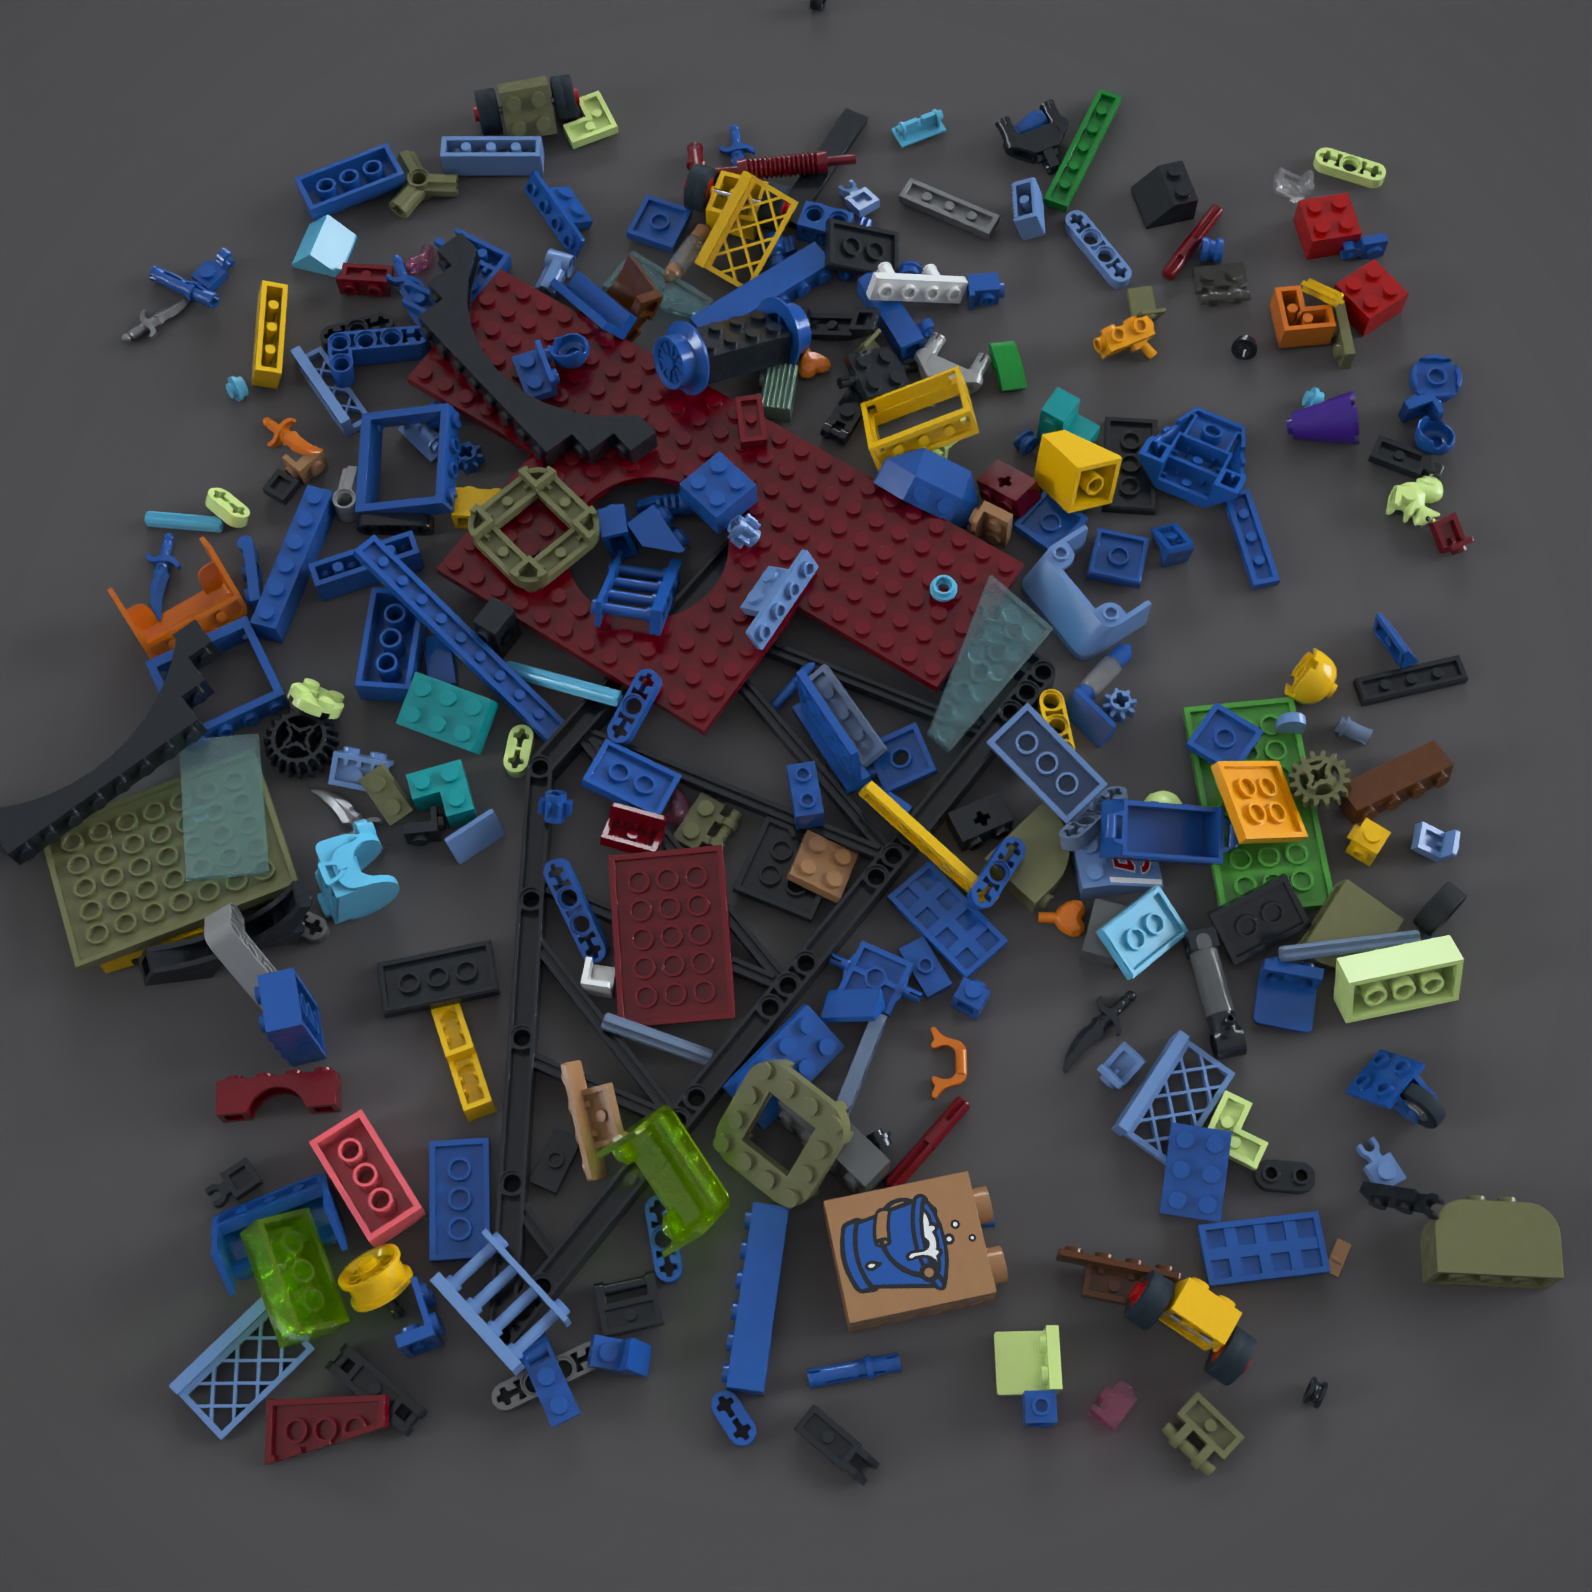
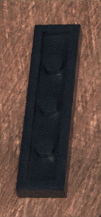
M1456 655L1408 666L1403 669L1399 668L1355 678L1353 685L1361 707L1464 684L1468 681V676L1460 656Z

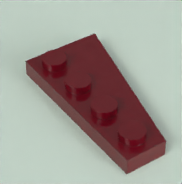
M389 1395L267 1400L265 1465L277 1463L388 1428Z

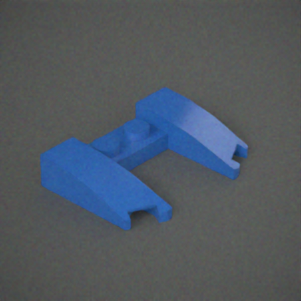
M455 228L456 236L462 233L477 248L481 263L472 291L473 301L500 269L508 273L512 267L511 255L465 231ZM441 237L436 238L434 241L435 246L438 248L446 243ZM408 279L404 281V288L410 290L409 300L402 299L404 307L418 316L433 306L428 297L430 294L428 289Z

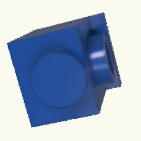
M998 272L967 274L968 285L966 287L969 311L974 310V306L998 304L999 298H1004V283L999 282Z
M964 977L953 996L951 1007L977 1021L991 997L990 990L986 989L987 986L983 982L974 978L969 980Z

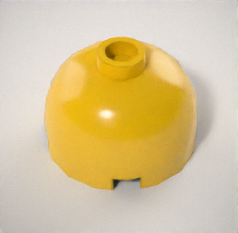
M1313 648L1314 654L1307 652L1299 661L1290 675L1295 676L1292 686L1286 683L1284 689L1285 695L1294 698L1295 701L1301 704L1311 705L1320 702L1324 697L1329 699L1338 686L1335 683L1337 678L1335 664L1325 653L1317 648Z

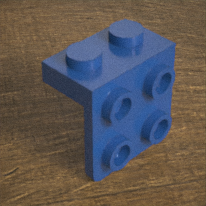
M1279 957L1265 958L1259 968L1253 1022L1257 1025L1304 1034L1309 1033L1313 1026L1316 992L1323 980L1324 969L1317 968L1315 964L1309 962L1295 964L1281 962Z

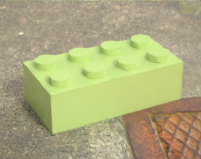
M1450 935L1339 957L1336 960L1333 999L1345 1023L1459 1000L1464 958Z

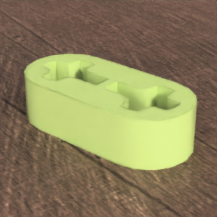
M209 489L205 501L207 508L226 524L235 528L245 527L250 510L225 489Z
M517 725L511 729L508 736L503 764L507 774L514 778H520L527 774V765L533 755L535 737L529 726ZM522 734H526L527 739H524L522 747H519L517 738H520ZM517 755H520L521 764L514 769L511 763H515Z

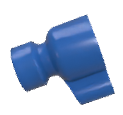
M776 231L763 234V239L773 237ZM781 234L767 260L768 269L785 260L784 256L793 255L797 252L793 236L783 237ZM771 241L765 242L766 249ZM759 244L761 255L763 256L762 245Z

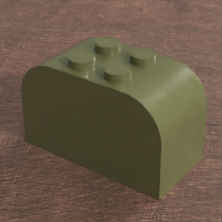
M1471 1195L1467 1196L1466 1199L1454 1200L1446 1204L1437 1212L1440 1216L1439 1219H1429L1421 1231L1420 1246L1423 1284L1546 1290L1564 1278L1561 1234L1558 1223L1547 1209L1535 1203L1516 1202L1515 1197H1499L1497 1201L1485 1200V1196Z

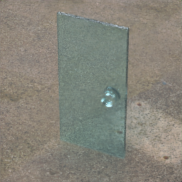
M259 733L200 738L197 742L190 744L179 752L186 881L269 873Z

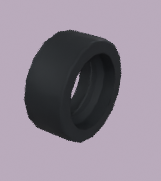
M1450 881L1447 882L1414 918L1413 923L1429 937L1433 936L1462 905L1467 895Z

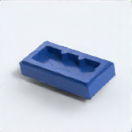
M924 936L898 949L901 958L914 963L915 967L911 975L927 1000L952 987L951 980Z

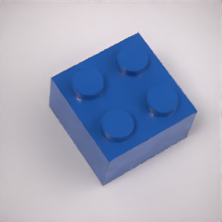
M720 451L679 484L681 500L717 534L728 527V524L735 516L742 515L758 502L757 485Z

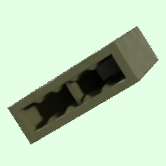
M1044 802L1006 837L1013 836L1021 839L1026 851L1023 859L1004 888L1032 913L1039 907L1044 909L1053 900L1054 896L1052 894L1057 890L1064 878L1070 851L1063 850L1060 847L1059 831L1064 825L1060 818ZM1013 845L1006 847L1008 848V853L1001 860L1006 862L1010 856L1015 854L1013 852L1015 848ZM994 850L991 851V852L985 857L983 867L985 866V864H986L987 861L989 860V858H990V856L992 855V853L994 852ZM998 866L990 868V875L996 881H1001L1003 878L1001 868Z
M1345 879L1336 883L1311 922L1312 926L1307 928L1298 944L1401 932L1400 925L1404 919L1353 882ZM1354 954L1305 959L1304 961L1313 963L1316 967L1336 969L1337 958Z

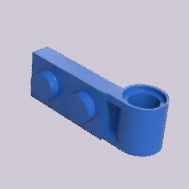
M544 1332L522 1353L524 1356L521 1359L551 1427L555 1428L581 1415V1412L557 1361L549 1339Z

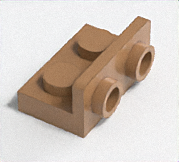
M984 500L980 508L976 507L969 518L971 526L968 532L979 539L981 536H984L988 542L994 545L1000 544L1006 547L1011 539L1013 514Z

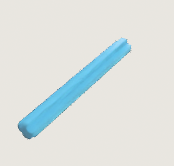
M514 661L507 662L525 682L615 707L619 706L623 699L620 690Z

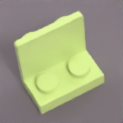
M1046 1325L1043 1331H1005L994 1333L997 1395H1022L1024 1391L1056 1390V1394H1060L1063 1386L1059 1325Z

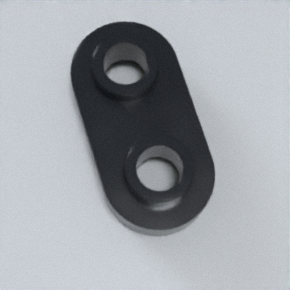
M1264 1160L1259 1163L1253 1173V1179L1257 1187L1266 1192L1304 1194L1314 1186L1316 1180L1315 1172L1311 1166L1295 1161ZM1272 1170L1275 1173V1178H1268L1265 1171ZM1296 1173H1303L1305 1181H1299L1296 1178Z

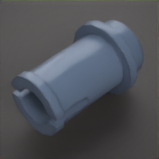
M1341 716L1334 731L1338 732L1340 737L1344 735L1365 746L1373 730L1350 720V716L1347 718Z

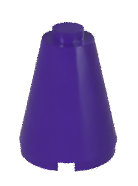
M1355 391L1347 392L1292 412L1291 418L1286 419L1288 435L1293 434V439L1349 445L1360 444L1359 438H1354V436L1359 435L1357 405H1355L1354 401H1351V399L1356 398Z

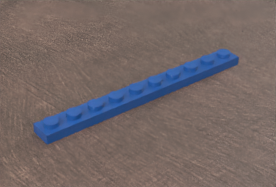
M373 535L354 550L353 556L544 742L551 737L565 720L385 544Z

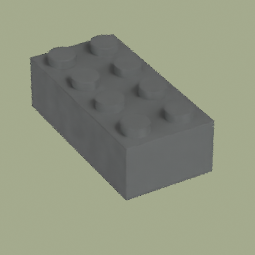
M779 1101L778 1116L781 1119L779 1124L788 1134L792 1135L795 1133L802 1140L800 1144L804 1148L815 1127L782 1101ZM850 1122V1131H854L852 1139L849 1143L844 1144L828 1173L832 1176L838 1174L845 1181L843 1183L845 1189L851 1195L874 1191L889 1175L891 1160Z

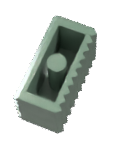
M784 363L766 368V371L760 372L759 386L763 388L762 393L757 394L762 396L764 418L791 421L798 382V366L796 364L787 365Z

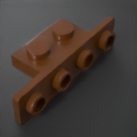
M1065 1246L1064 1249H1059L1056 1255L1057 1261L1085 1266L1081 1297L1126 1306L1129 1300L1128 1296L1134 1285L1138 1281L1140 1282L1151 1270L1159 1272L1173 1283L1179 1282L1181 1278V1273L1174 1272V1268L1168 1265L1157 1264L1154 1268L1144 1266L1143 1261L1133 1258H1126L1124 1262L1115 1260L1113 1255L1104 1252H1095V1255L1085 1254L1083 1249L1074 1246Z

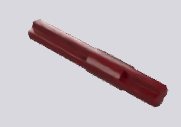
M1212 204L1161 272L1164 278L1168 281L1175 278L1199 247L1202 237H1206L1223 213L1222 207Z
M960 1096L955 1098L886 1177L884 1183L887 1188L905 1184L968 1112L970 1104Z

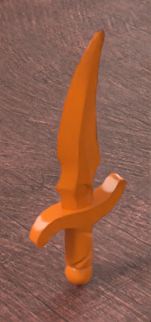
M270 417L263 419V425L274 433L273 439L267 443V446L275 448L283 442V445L289 446L292 451L302 455L322 453V448L308 443L296 431H289L290 427L296 423V419L287 418L280 424H277Z

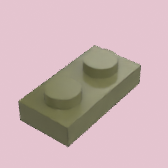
M380 764L359 779L390 826L395 825L416 810L385 764Z

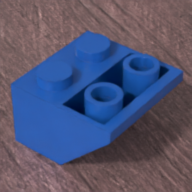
M660 504L652 505L627 523L642 546L678 553L690 549L687 545L690 542L688 536L682 528L676 529L671 522L675 518L666 506L663 507Z

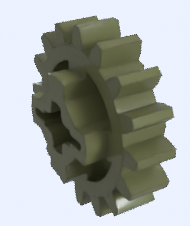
M1322 750L1320 756H1316L1311 751L1309 759L1300 756V765L1293 763V773L1288 775L1289 782H1291L1289 788L1291 793H1294V800L1298 802L1303 799L1304 808L1313 804L1315 811L1319 810L1320 805H1324L1326 810H1330V803L1332 802L1338 806L1341 805L1340 796L1347 798L1348 788L1352 787L1351 779H1349L1351 771L1346 768V761L1343 759L1337 762V754L1335 753L1330 757H1326L1325 750ZM1334 771L1339 776V782L1336 780V777L1333 776ZM1301 780L1307 785L1306 790L1302 787Z

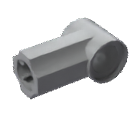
M348 465L347 468H343L338 490L332 496V502L338 518L346 523L353 522L358 517V514L355 513L357 466Z

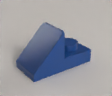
M1177 523L1151 528V538L1160 548L1162 567L1185 563L1189 560L1194 550V542Z
M594 1334L591 1337L587 1367L647 1378L652 1346L631 1337L623 1340Z

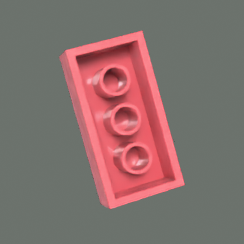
M362 1109L309 1142L373 1247L383 1245L428 1216Z

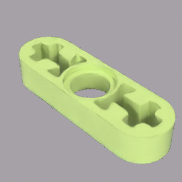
M1327 147L1319 149L1313 161L1315 170L1320 173L1368 188L1380 187L1386 175V169L1380 163ZM1346 164L1353 165L1356 168V170L1350 172L1345 170L1343 166Z

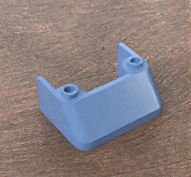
M1083 525L1050 546L1024 577L1021 588L1025 598L1070 653L1081 661L1094 658L1144 626L1152 605L1147 600L1127 614L1118 604L1111 602L1104 603L1095 609L1064 572L1073 563L1074 555L1084 550L1088 532L1086 525Z

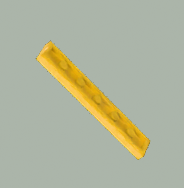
M873 781L866 784L859 791V796L968 893L978 876ZM988 885L981 892H976L979 895V902L987 901L984 895L990 889Z

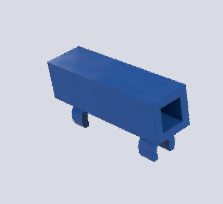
M873 272L866 273L861 278H858V296L866 308L880 309L881 313L877 326L888 344L892 345L899 361L903 362L914 357L917 350L923 348L924 339L930 338L931 333H933L934 323L930 318H927L916 326L901 301L869 300L866 292Z

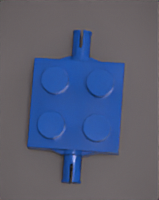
M863 940L856 953L849 960L835 953L832 954V958L829 960V965L844 970L843 979L838 990L880 988L886 1007L881 1014L891 1017L902 997L917 1004L922 999L923 992L908 987V980L915 967L914 963Z

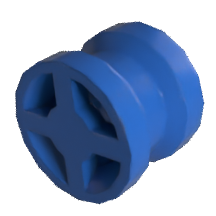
M1203 236L1199 261L1205 263L1210 260L1214 261L1215 264H1220L1223 256L1224 238L1210 240L1209 237Z

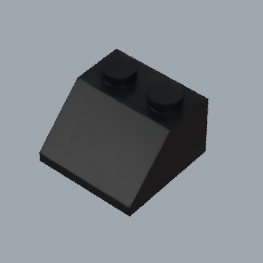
M1182 160L1157 166L1131 187L1132 195L1146 230L1194 219L1198 198Z

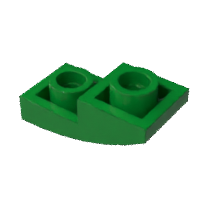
M1014 340L989 343V354L992 359L991 366L992 370L996 369L999 393L1025 390L1027 388L1025 374Z

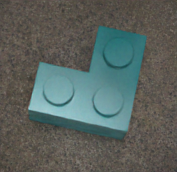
M1057 387L1041 409L1037 437L1041 441L1042 434L1066 430L1095 444L1098 440L1100 426L1078 414L1079 398Z
M461 759L406 774L411 797L417 812L428 810L430 806L436 805L439 807L443 805L451 829L462 827L477 818Z

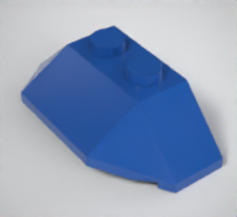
M924 447L885 458L873 481L903 501L938 518H944L955 525L965 528L969 524V518L973 510L979 505L971 471Z

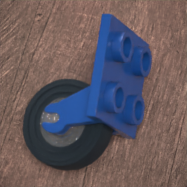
M1383 1049L1377 1052L1345 1090L1349 1096L1388 1110L1393 1107L1406 1121L1412 1120L1414 1124L1417 1123L1429 1129L1438 1127L1446 1116L1445 1109L1437 1100L1436 1093L1419 1076L1425 1069V1064Z

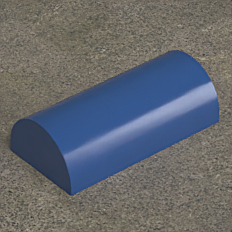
M388 143L294 178L313 222L327 214H336L400 189L407 184L405 175Z

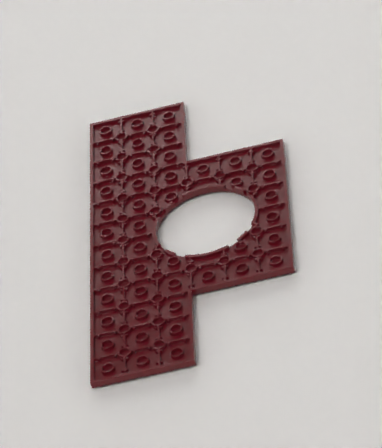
M502 269L495 274L471 302V322L474 334L482 351L497 371L523 391L511 357L535 350L534 341L540 340L542 347L546 348L548 345L553 346L555 337H562L568 333H578L585 337L590 345L588 358L580 367L574 370L562 369L552 359V363H549L550 368H556L560 383L556 384L558 395L541 401L570 412L596 416L640 415L656 432L658 447L635 464H632L626 457L624 459L620 457L616 450L613 449L593 465L585 458L580 459L572 450L549 466L543 459L539 460L536 458L531 450V446L527 442L523 443L515 434V429L510 424L507 426L503 423L498 415V411L494 407L491 409L486 405L482 394L478 390L476 392L473 391L468 385L466 377L462 373L458 375L452 368L450 360L447 357L442 358L435 347L428 352L407 377L408 384L442 404L449 403L461 415L530 454L519 469L524 466H528V469L535 467L547 468L549 466L556 470L557 477L589 507L598 499L608 494V490L622 484L629 486L645 483V480H661L664 484L680 487L679 484L719 451L757 485L758 502L741 516L745 518L747 513H749L758 520L757 522L761 524L758 528L761 531L759 540L752 547L743 545L739 549L728 538L727 562L714 588L692 607L672 616H667L660 636L649 634L650 623H646L643 619H631L605 614L601 626H595V615H591L592 602L577 587L569 568L551 583L539 588L535 592H527L525 589L514 585L476 548L471 540L469 530L436 568L440 576L486 604L492 597H495L513 608L519 624L629 689L633 679L640 670L651 669L661 677L662 687L653 705L704 736L797 612L804 614L937 692L1024 570L1025 564L946 519L938 518L903 501L875 484L873 478L766 418L765 425L768 445L741 448L736 405L733 399L708 385L703 392L697 395H689L680 388L669 389L662 383L656 372L653 354L626 339L622 340L603 330L594 321ZM518 470L503 488L519 477ZM539 499L500 528L526 556L530 555L532 558L570 529ZM726 527L725 530H726L727 537H728V535H729L730 533L727 531V527ZM801 550H808L818 565L817 571L763 650L757 649L746 635V630L755 616L744 614L740 606L768 566L789 569ZM939 575H948L957 584V594L950 601H937L930 594V584ZM940 588L939 591L946 592L948 589ZM651 677L649 679L644 678L642 681L645 684V688L647 686L652 687L654 684ZM638 690L635 692V694L642 696L645 700L648 697Z

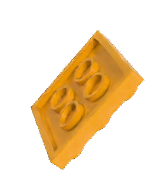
M1217 761L1210 766L1239 844L1301 842L1308 837L1279 761Z

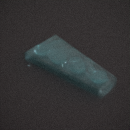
M632 250L629 254L634 256L663 295L658 310L690 320L691 316L714 303V299L678 277L667 275L665 269ZM626 258L603 283L602 289L605 292L618 277ZM665 277H668L671 282H665Z

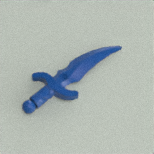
M732 124L729 129L732 146L723 147L720 145L719 150L724 155L732 156L731 162L733 166H737V159L745 158L744 153L755 155L756 151L751 145L741 143L739 127L736 124Z
M394 255L392 261L397 277L387 274L385 278H387L389 284L400 286L399 292L404 299L409 300L410 290L404 288V281L408 279L422 287L424 284L419 279L409 276L402 257ZM406 308L413 321L420 326L418 316Z
M172 533L164 535L160 555L154 557L146 553L148 561L156 565L153 571L154 578L150 585V602L152 611L158 621L162 619L163 596L170 577L168 566H175L178 570L182 568L177 559L171 556L174 540Z

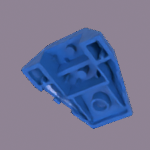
M1196 407L1177 419L1176 424L1163 428L1162 432L1156 437L1153 435L1149 437L1141 448L1138 459L1154 487L1167 494L1177 496L1203 508L1233 500L1238 497L1246 481V474H1244L1246 458H1244V450L1246 448L1245 426Z

